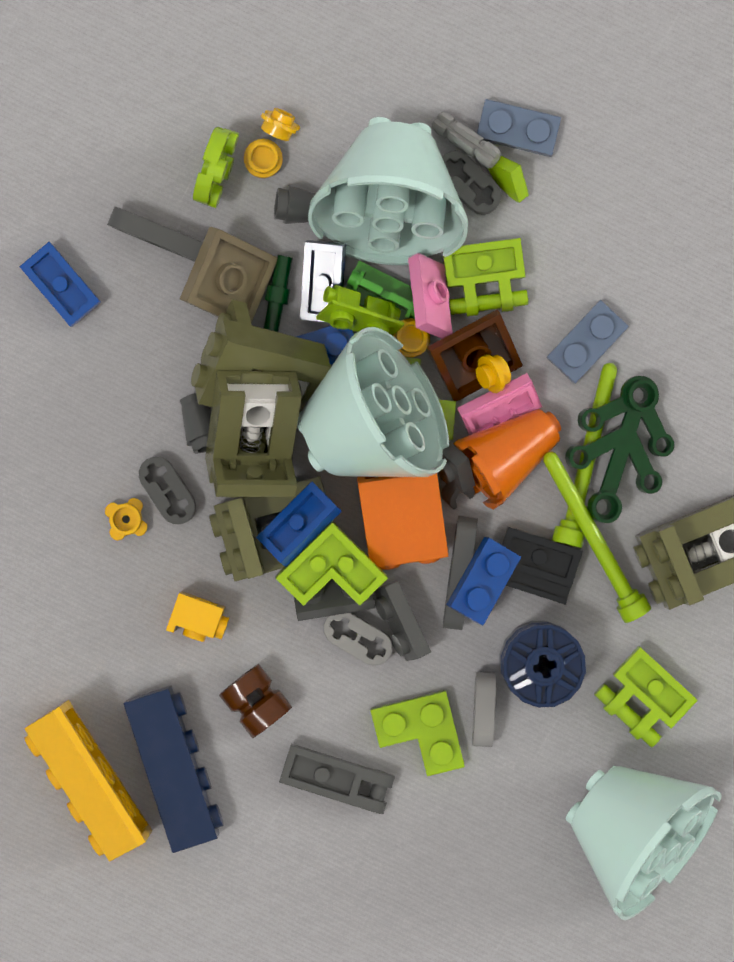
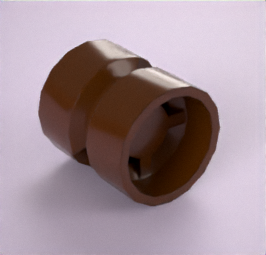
M259 663L219 694L231 712L241 713L239 722L252 738L262 733L292 708L280 690H272L270 688L272 680ZM253 691H256L261 698L251 706L246 697Z

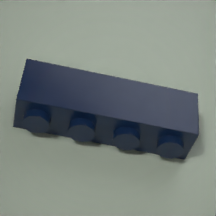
M171 685L126 700L123 704L172 853L218 839L220 834L218 828L224 826L218 805H210L206 790L212 789L205 766L198 768L194 753L199 752V746L193 729L186 731L182 716L187 714V710L181 693L174 694Z

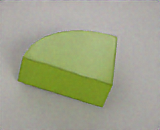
M501 156L494 167L488 168L495 182L513 200L520 203L529 196L520 164Z

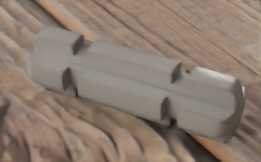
M439 113L433 121L432 128L444 139L450 140V143L472 158L476 157L478 162L485 167L492 168L499 161L501 152L498 147L489 141L483 140V137L461 122L455 121V118L448 113Z

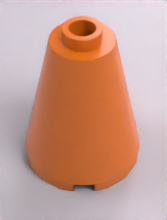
M536 409L456 440L453 444L470 460L475 486H473L474 495L481 491L488 498L483 504L493 510L502 505L543 460L544 455L550 452L560 441L559 432L561 431V425L551 412L545 413L540 409Z

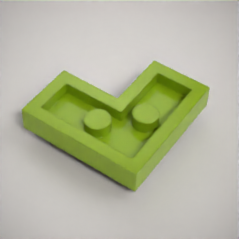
M332 521L287 567H284L275 576V579L303 606L333 579L360 606L388 579V576Z
M446 690L370 709L379 747L382 748L418 739L427 777L465 767Z

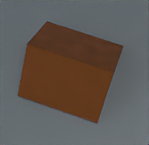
M498 309L426 348L450 396L456 402L483 388L476 377V368L478 367L480 357L484 355H500L506 361L510 373L523 366Z

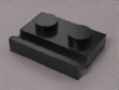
M507 527L502 546L521 556V559L506 586L566 605L583 551Z

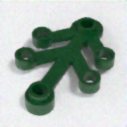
M646 376L629 378L621 388L620 397L596 409H583L578 415V425L582 430L596 432L602 428L604 421L625 412L619 428L585 446H571L565 454L566 463L571 468L584 469L590 465L591 460L613 449L600 491L594 493L587 503V509L592 518L597 522L612 523L619 518L622 512V503L616 493L628 456L638 474L636 486L639 491L654 494L662 486V477L658 472L654 471L637 435L640 419H642L651 436L648 440V449L651 454L661 457L670 455L674 450V440L670 435L666 434L655 410L659 400L658 387L653 380ZM637 388H640L643 392V399L639 403L633 398V393ZM589 413H593L596 417V423L592 427L586 424V416ZM662 437L666 442V447L662 452H659L656 442ZM577 450H581L584 454V459L580 464H576L573 459L574 453ZM647 475H651L654 479V484L650 489H647L644 485V479ZM603 499L607 504V509L604 513L600 514L596 506Z

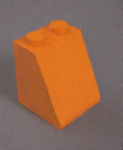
M437 473L429 477H357L369 558L379 568L390 570L399 567L401 564L413 562L429 564L438 561L440 558L449 557Z

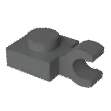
M449 440V447L443 449L442 459L445 458L447 462L444 468L438 472V475L446 483L441 492L442 499L452 509H456V499L460 493H464L469 499L474 497L475 491L473 486H475L469 458Z

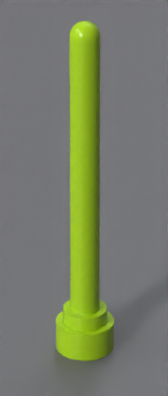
M606 363L602 367L592 408L596 409L610 402L617 374V367L613 363ZM593 413L590 415L589 427L594 426L596 423V417ZM604 424L596 432L586 431L583 446L601 437ZM582 451L578 464L582 463L584 459V454ZM596 458L591 460L588 467L577 469L574 485L584 503ZM568 507L565 520L561 519L560 525L554 528L552 541L582 548L585 536Z
M554 452L546 453L543 457V462L619 596L616 599L619 604L616 609L624 623H629L644 616L652 608L644 593L639 594L637 589L631 588L558 455Z

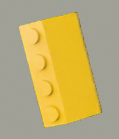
M69 700L24 728L28 734L24 737L28 748L35 757L41 755L49 767L45 771L48 779L56 790L62 788L70 799L67 807L71 815L78 823L84 821L91 832L88 840L99 856L105 854L110 862L147 841L153 830Z

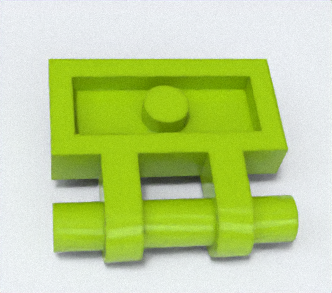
M521 238L463 245L451 255L443 256L447 288L463 286L464 298L449 300L451 315L466 313L467 317L478 316L479 311L494 309L508 312L513 311L516 306L529 304L527 290L512 291L510 280L526 277ZM498 282L499 293L477 296L476 284Z
M640 646L612 674L623 686L614 693L604 683L594 693L604 704L603 709L609 715L613 716L615 714L630 728L629 733L636 740L641 738L651 748L662 738L652 726L661 719L672 729L698 701ZM633 695L649 708L641 717L626 704Z

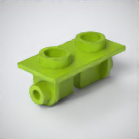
M335 285L333 288L326 287L323 301L327 302L328 305L316 316L317 320L330 323L334 328L350 329L356 332L367 327H376L393 336L404 326V322L399 320L401 310L395 307V303L368 295L365 298L364 307L360 306V292L339 285Z

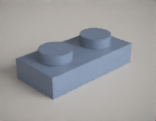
M485 99L477 134L483 137V140L486 142L489 141L490 143L552 157L561 117Z
M599 300L546 358L571 382L576 384L629 326L603 301Z

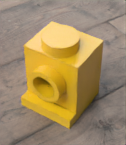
M181 591L178 594L166 631L174 633L179 626L184 628L182 635L197 641L205 642L206 636L222 640L229 621V617L223 616L226 607Z

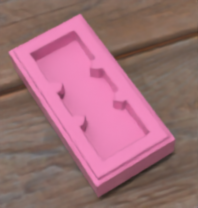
M417 253L408 258L416 328L443 339L453 333L444 264Z
M526 373L506 384L503 391L498 393L488 392L458 407L457 410L468 435L539 409L542 405L533 382Z

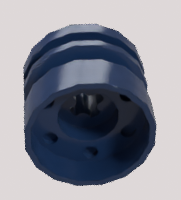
M530 621L515 628L505 639L499 654L500 672L510 691L522 702L538 708L555 707L570 700L581 688L586 674L585 655L579 642L567 630L548 621ZM544 655L549 661H554V665L548 667V674L542 675L538 669L533 670V665L539 663V656Z

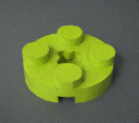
M214 128L202 160H204L201 173L198 172L193 201L217 208L223 191V186L219 184L222 183L223 179H229L233 167L234 158L228 156V154L233 155L239 138L238 132L226 128Z

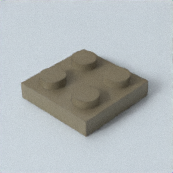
M210 226L180 296V300L216 317H219L221 313H226L232 299L247 303L252 323L275 268L277 257L218 228Z

